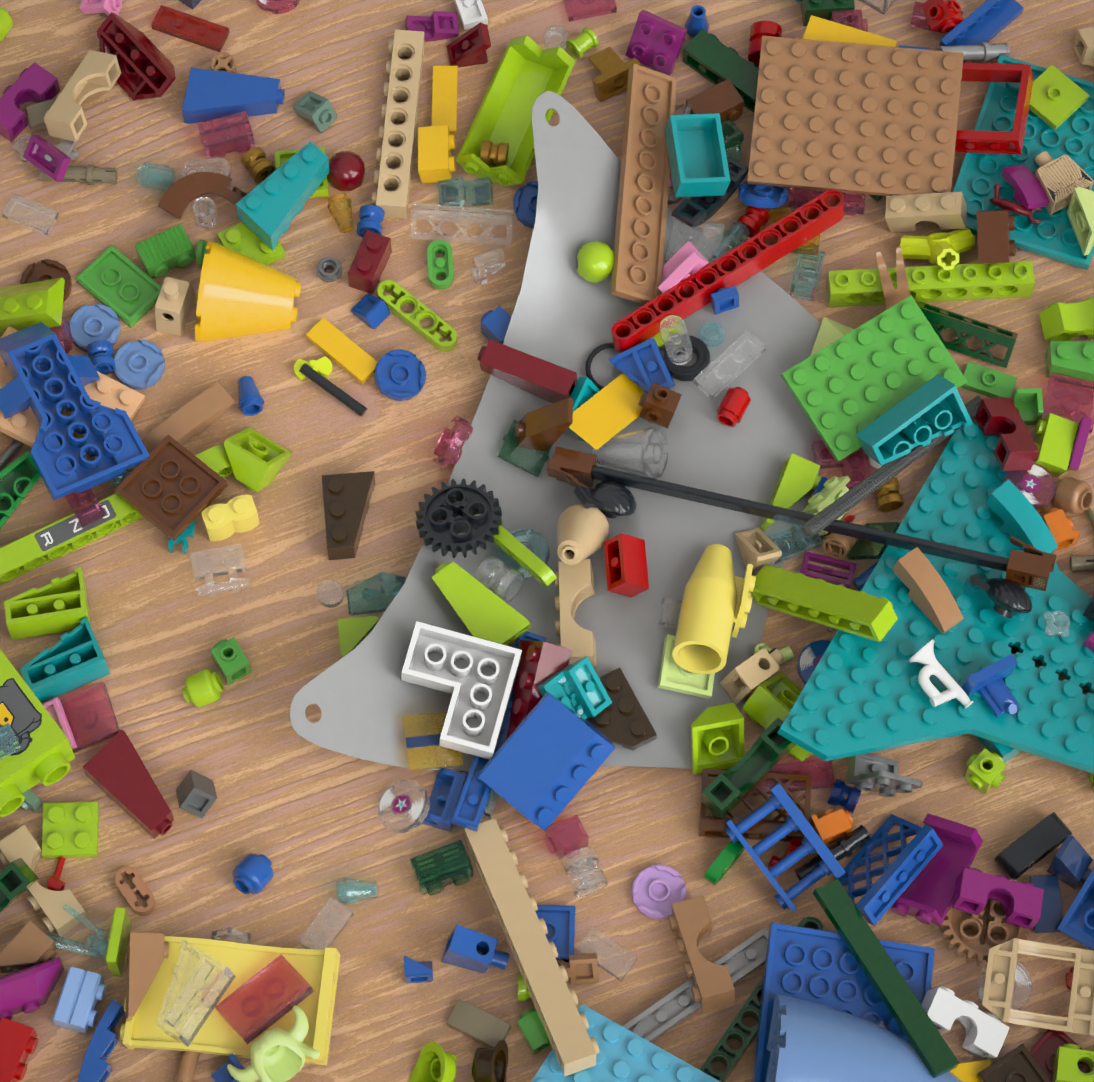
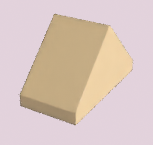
M760 528L735 533V539L745 568H747L748 564H753L752 571H756L765 564L772 566L782 556V551Z

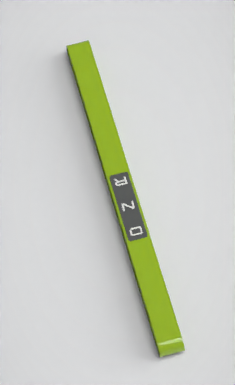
M224 445L214 446L195 455L223 479L233 473ZM113 494L0 548V586L143 518V516L118 495Z

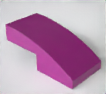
M433 11L431 17L407 15L405 19L406 30L423 31L425 33V42L449 39L459 35L457 12Z
M1024 164L1003 168L1001 177L1015 188L1014 198L1024 207L1032 209L1049 206V199L1042 185Z

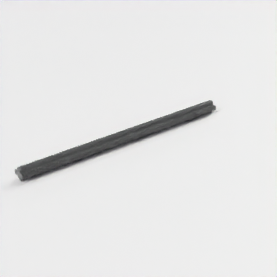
M976 396L965 405L971 419L978 412L982 401L980 396ZM938 436L932 439L930 444L924 447L921 445L911 449L910 453L881 466L804 523L805 532L814 537V535L845 514V512L849 511L948 436Z

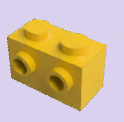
M448 125L418 127V173L422 184L452 181V172L456 171L455 156H452V150H456V139L454 134H450Z

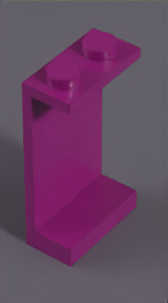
M927 813L923 823L934 829L943 846L894 902L891 910L900 916L911 915L926 925L934 923L941 926L953 902L956 879L964 867L970 868L983 840L976 828Z

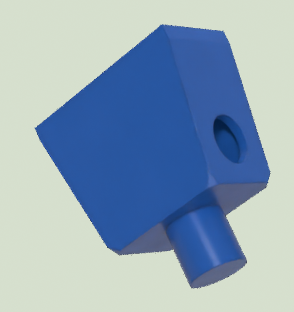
M456 925L448 937L441 962L485 973L490 965L505 970L510 954L495 949L498 941L496 938Z

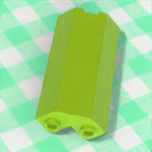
M527 35L511 38L456 158V161L469 174L503 186L522 184L535 155L532 128V108L535 100L547 91L561 96L576 60L560 46L543 50ZM555 109L547 110L545 115L547 123H549ZM483 140H490L494 145L500 142L509 143L506 165L498 167L493 163L487 165L480 159Z

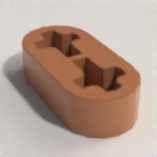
M121 868L115 875V883L118 890L135 914L139 916L151 914L156 906L152 892L134 868ZM125 875L129 878L134 876L132 879L135 886L134 889L131 890L126 883L121 885L124 882L123 877ZM139 893L144 900L149 898L147 900L148 906L145 908L141 905L137 906L139 903L135 895Z

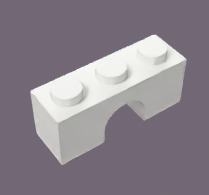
M940 986L927 991L921 1005L939 1033L949 1031L956 1019L964 1025L966 1030V1038L962 1045L964 1049L984 1060L998 1056L1010 1027L1001 1023L1002 1021L994 1014H985L978 1010V1005L957 998L954 996L955 993L949 988Z

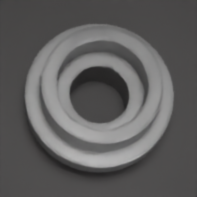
M332 257L324 258L317 265V275L324 282H334L341 277L342 266L338 260ZM327 269L334 270L332 273H326L325 271Z

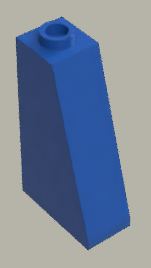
M191 68L182 108L184 123L192 124L277 113L279 104L284 102L285 90L281 89L280 79Z

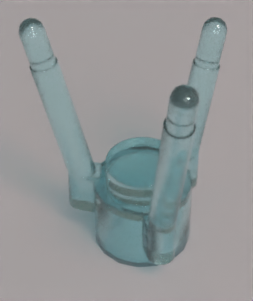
M733 222L730 228L726 229L715 241L720 246L713 253L712 257L717 258L726 246L734 249L747 241L746 238L750 234L748 228L742 223Z
M64 905V910L95 932V935L89 933L86 943L49 933L46 935L53 941L59 942L55 944V947L58 949L81 953L103 960L109 938L105 937L107 931L97 927L70 906Z

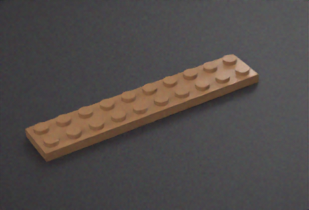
M632 64L628 71L614 242V264L610 294L645 305L661 295L658 287L662 283L670 163L664 129L670 115H674L677 78Z

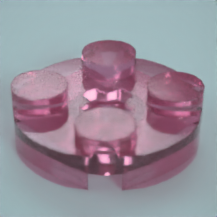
M459 416L451 420L454 426L451 429L445 428L436 445L434 454L438 455V458H433V462L442 467H446L450 462L453 464L458 462L462 455L460 448L464 440L467 441L472 434L473 427L468 424L467 420Z

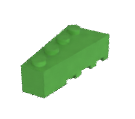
M1050 341L1045 354L1047 378L1076 385L1082 383L1094 386V341Z

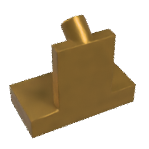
M611 47L588 57L592 65L601 74L592 79L596 98L602 102L626 90L629 67L632 64L640 65V62L633 58L624 63Z

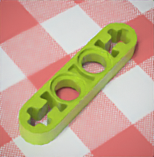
M385 280L379 284L377 296L379 299L384 300L392 313L438 350L448 352L456 347L457 333L448 323L395 281ZM384 290L388 292L393 290V296L390 294L384 296ZM405 303H411L415 307L411 313H404L400 308ZM428 318L434 324L431 328L426 329L420 326V321ZM441 335L443 337H447L449 335L450 342L447 340L441 342Z
M501 525L499 526L500 533L493 534L494 543L544 587L547 588L557 579L554 572L505 528Z

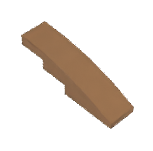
M218 382L174 412L144 437L142 442L149 454L167 435H170L183 446L193 435L199 436L236 401L226 388Z

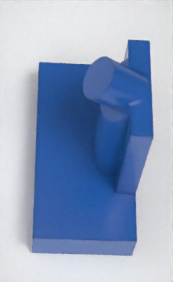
M1011 654L969 675L961 688L967 696L979 692L996 718L1004 713L1015 714L1019 703L1002 679L1012 673L1018 662Z

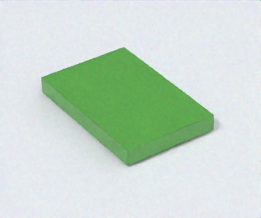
M110 245L75 278L81 287L100 303L110 307L117 314V317L130 328L156 305L162 287L113 245Z

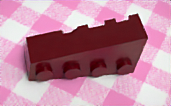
M520 640L519 649L522 650L515 677L507 739L542 699L543 696L538 686L568 666L572 649L543 641Z

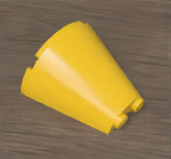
M208 241L206 246L208 252L204 254L196 310L198 324L195 325V342L202 343L291 329V322L296 323L298 307H293L294 298H300L302 282H297V278L216 242Z

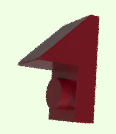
M480 22L447 45L450 66H458L459 68L488 63L486 50L491 47V42L486 24Z

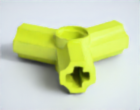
M969 228L958 229L949 233H933L928 236L904 235L901 238L900 246L903 259H927L930 263L942 266L944 270H951L959 263V254L971 250L972 246L975 245V236Z

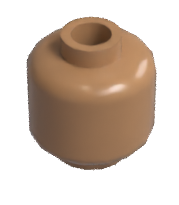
M1066 477L1056 484L1053 489L1056 507L1072 514H1081L1089 509L1093 502V492L1090 485L1085 481Z

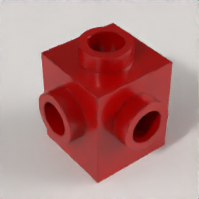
M927 0L921 5L926 17L925 22L932 31L947 34L964 20L960 13L961 7L956 0Z

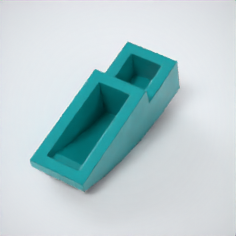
M1009 479L991 493L986 505L1004 521L1002 528L1010 536L1028 545L1031 544L1042 552L1051 554L1057 549L1058 545L1042 517Z

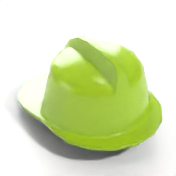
M436 1042L427 1043L420 1052L409 1082H453L456 1075L457 1056L453 1053L445 1052Z

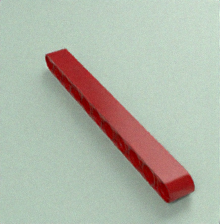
M837 190L825 191L617 321L611 328L615 350L622 353L651 339L676 321L684 320L711 303V294L717 290L738 286L840 222L844 217L842 193Z

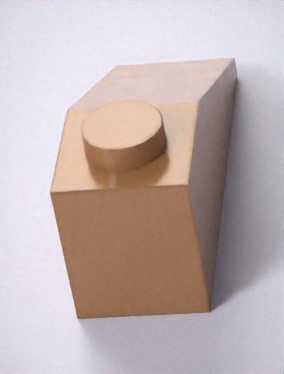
M130 932L127 937L125 1021L131 1022L161 967L163 959L168 958L169 943L164 941V933Z

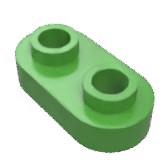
M435 240L427 248L428 280L433 288L443 290L449 288L454 281L453 252L451 245L447 241ZM440 253L444 255L442 258L436 257ZM439 276L445 277V279H444V280H441V281L438 280L437 278H438Z

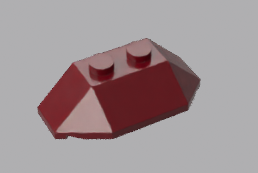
M111 12L97 30V37L99 39L100 52L116 55L121 75L116 82L134 101L162 97L176 79L173 64L143 32Z

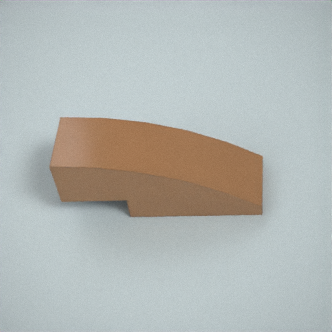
M918 547L897 561L892 571L910 589L908 596L942 634L964 619L943 579Z

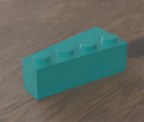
M310 141L236 203L238 219L272 251L277 246V241L282 234H285L289 229L290 223L295 216L300 214L305 202L310 196L312 197L330 172L328 157Z
M938 374L857 433L856 436L865 454L882 466L910 453L911 449L921 445L924 447L930 444L932 439L941 435L948 436L954 433V429L960 426H970L973 422L956 386Z

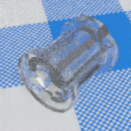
M198 198L193 204V211L196 215L195 222L200 228H212L216 225L218 219L216 205L211 198Z

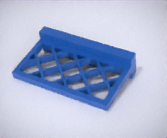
M891 814L873 834L871 840L866 842L844 868L846 873L840 876L838 880L842 886L848 885L847 893L865 920L875 926L942 848L943 844L933 828L924 825L922 828ZM894 825L900 827V832L888 835V832ZM916 835L910 843L906 844L907 837ZM901 840V846L892 849L888 848V843ZM883 845L882 852L871 855L875 847ZM898 855V857L892 863L889 864V858ZM883 860L884 866L871 869V863ZM865 865V872L854 875L853 872L858 867ZM881 875L880 878L872 884V877ZM866 880V886L854 889V883ZM864 895L861 898V900L856 904L855 897Z

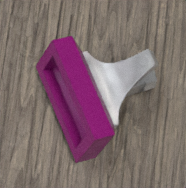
M31 134L23 157L55 181H63L70 161L77 160L79 157L78 150L73 149L77 141L64 140L57 145H52L40 135Z

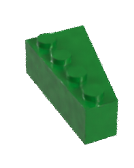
M29 451L0 472V530L41 478L30 457Z

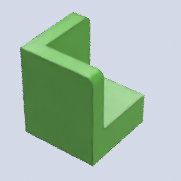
M1042 388L1015 389L1012 401L1019 410L1024 424L1036 425L1044 412Z

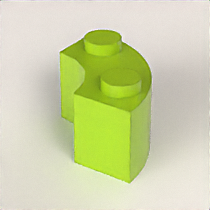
M1089 297L1077 303H1052L1047 309L1039 313L1045 341H1072L1075 337L1085 335L1087 340L1094 338V297Z

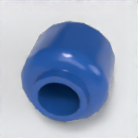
M247 854L233 870V883L235 887L247 895L250 893L259 894L274 876L271 867L272 863L269 858L263 854Z

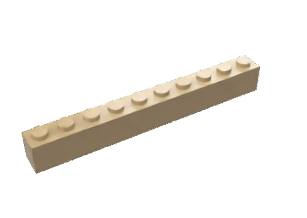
M494 818L480 823L477 832L465 828V843L564 1077L596 1066V1054L600 1053L596 1039L594 1037L590 1038L587 1033L589 1025L584 1013L579 1014L576 1007V1005H579L577 995L574 989L569 990L566 981H568L567 972L564 966H559L556 961L558 957L557 949L553 941L548 942L546 934H548L544 919H538L535 912L538 911L536 900L533 895L528 896L525 889L528 888L526 877L523 872L519 873L516 868L518 860L514 850H509L506 845L508 837L504 827L499 828Z

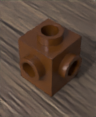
M652 383L649 392L643 391L638 405L642 406L639 417L668 429L682 394Z

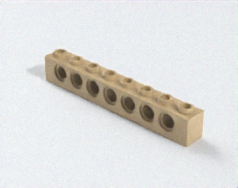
M395 30L394 39H389L388 54H392V60H387L386 75H389L390 78L389 82L384 83V97H387V104H382L381 119H385L384 126L380 125L379 141H383L382 148H377V163H380V170L375 169L374 185H378L377 192L372 193V205L381 207L385 212L384 217L407 219L425 50V33L423 31ZM409 57V59L403 60L401 58ZM402 78L407 79L406 81H399ZM404 100L405 102L397 103L396 101ZM395 122H402V124H400V125H396V124H394V123H395ZM392 144H400V146H398V147H393V146H391V145H392ZM393 165L398 166L396 169H390L389 167ZM396 188L394 191H387L386 189Z

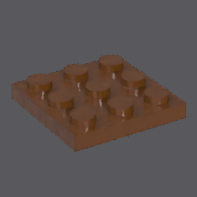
M167 435L149 454L150 458L143 460L115 489V494L175 541L228 484L225 479L170 435Z

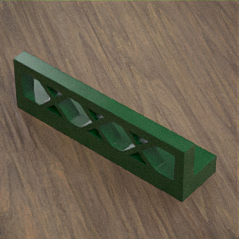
M920 302L919 308L947 349L1007 368L1018 336L1017 333ZM947 328L953 329L959 339L952 342L945 341L940 332ZM972 336L978 337L983 347L977 350L969 349L965 340ZM997 344L1008 347L1004 360L993 357L989 348Z

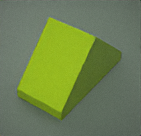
M377 616L338 619L341 658L354 650L374 629L380 620Z

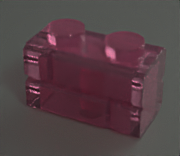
M246 111L197 124L206 159H221L227 153L235 151L244 153L255 146L253 132Z

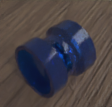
M837 778L827 804L842 806L844 810H848L853 814L862 791L857 789L858 786L850 787L846 785L845 781Z

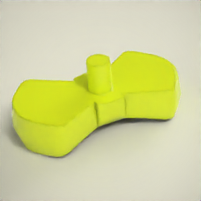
M324 356L317 361L309 360V362L298 359L293 368L296 377L303 380L306 376L299 372L304 363L325 378L331 374L333 365Z

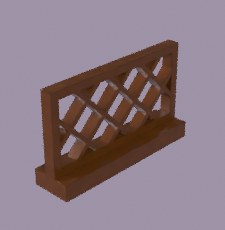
M703 768L701 794L708 786V776L718 777L727 770ZM767 773L725 814L731 817L730 819L734 825L739 823L744 818H737L731 810L740 802H743L751 812H754L756 809L745 798L754 790H757L766 800L760 805L762 806L770 798L760 785L766 780H773L775 783H780L810 823L811 775ZM793 782H804L805 792L798 798L787 789ZM805 798L803 806L800 801ZM701 802L699 836L730 838L725 831L729 827L725 822L729 817L723 816L719 819L714 816H706V806ZM776 808L775 810L779 813L778 816L773 820L761 819L742 834L743 837L750 840L764 839L786 822L788 817L786 810L782 811ZM799 829L796 832L793 830L779 841L790 842L792 839H797L802 842L806 837Z

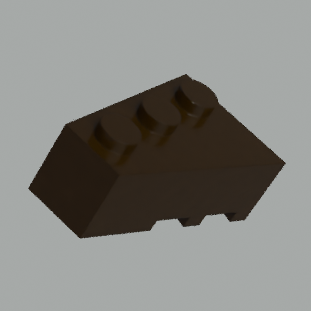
M374 471L322 475L329 560L356 557L370 499L376 484Z

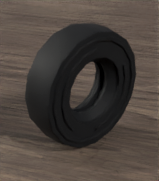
M681 336L668 344L664 351V360L673 378L680 381H693L706 373L710 365V352L707 345L701 339L694 336ZM683 351H692L696 354L697 360L691 366H682L677 361L678 355Z

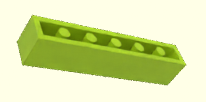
M767 564L757 573L754 589L751 592L757 605L878 642L884 638L898 620L892 603L884 597L879 598L869 595L864 591H855L843 585L831 584L822 579H814L802 573H794L782 567H773Z

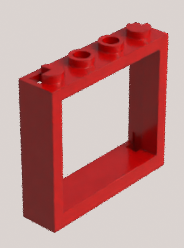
M996 62L990 64L963 63L961 81L1020 83L1012 132L957 130L955 152L1022 154L1034 80L1031 65L1023 63L1000 64Z

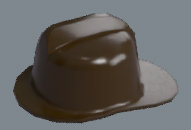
M500 1040L496 1047L478 1048L475 1051L472 1065V1076L475 1082H506L508 1046L505 1040Z

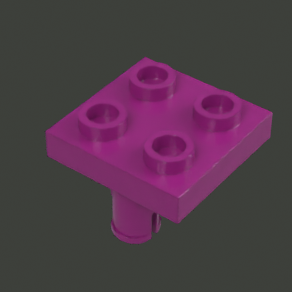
M643 9L638 15L625 56L631 59L636 58L642 64L666 75H671L682 44L685 41L687 29Z

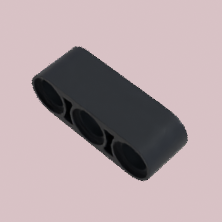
M1053 812L1005 848L994 860L1008 877L1014 881L1059 847L1069 834L1072 835V832Z

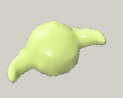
M293 1006L295 1023L290 1031L282 1028H271L265 1033L260 1034L257 1040L251 1044V1065L249 1067L238 1069L231 1064L227 1065L229 1073L235 1080L239 1082H256L258 1080L260 1082H287L302 1069L306 1056L312 1059L319 1058L320 1052L302 1043L308 1033L309 1025L307 1016L300 1007Z

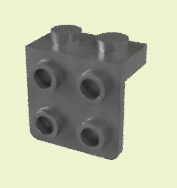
M870 753L849 756L847 783L858 786V790H875L879 792L880 796L894 797L895 793H912L913 789L922 787V781L898 775L899 761Z

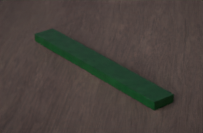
M836 879L816 888L813 895L933 1078L956 1068L959 1065V1061L840 881Z

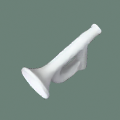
M932 639L908 660L910 663L918 662L926 665L919 672V684L930 697V703L933 707L956 698L966 709L973 703V700L969 699L965 691L937 661L933 649L935 641ZM931 675L937 676L946 686L947 690L939 692L930 682L929 677Z

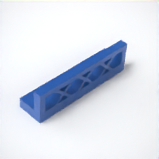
M987 0L940 40L939 46L988 43L1022 14L1024 7L1015 0Z

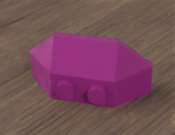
M60 957L0 977V1021L2 1017L10 1020L14 1014L20 1012L25 1014L35 1012L40 1009L41 1005L46 1004L64 971Z

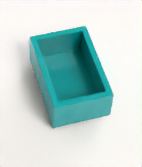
M720 113L670 115L664 131L674 196L725 195L730 184V175Z

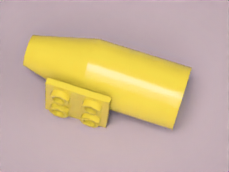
M712 544L706 547L684 588L672 656L678 666L696 674H712L724 668L727 661L730 637L737 638L739 628H745L747 615L752 604L753 597H751V592H753L756 576H752L753 564L747 565L744 578L734 576L731 551L724 545Z

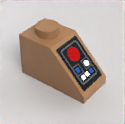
M29 921L0 953V974L17 972L54 959L57 954L55 951L58 949L55 942Z

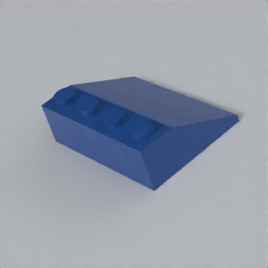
M547 691L477 776L526 818L546 831L616 747L605 734Z

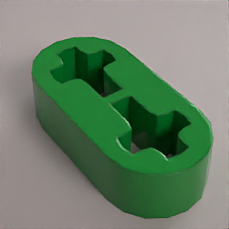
M731 840L704 874V878L714 886L719 883L744 852L745 848L739 840L735 843Z

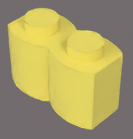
M251 495L237 496L227 502V504H214L201 512L203 524L210 541L227 539L234 532H247L260 524L257 509Z

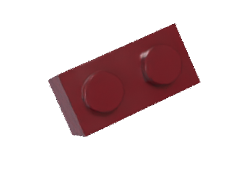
M368 230L366 231L348 271L349 287L373 295L392 253L391 238Z

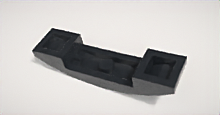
M727 157L730 184L725 195L693 197L691 200L686 198L672 212L671 216L692 228L703 224L733 195L748 174L749 168Z

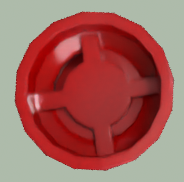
M764 20L757 21L751 25L748 61L753 62L756 66H759L762 36L782 37V28L775 22Z

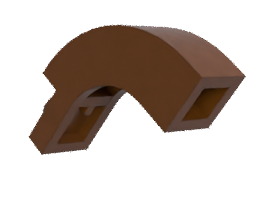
M198 172L176 181L165 192L157 206L181 219L189 204L201 195H218L236 205L247 193L235 186L230 190L228 187L232 182V178L215 172Z

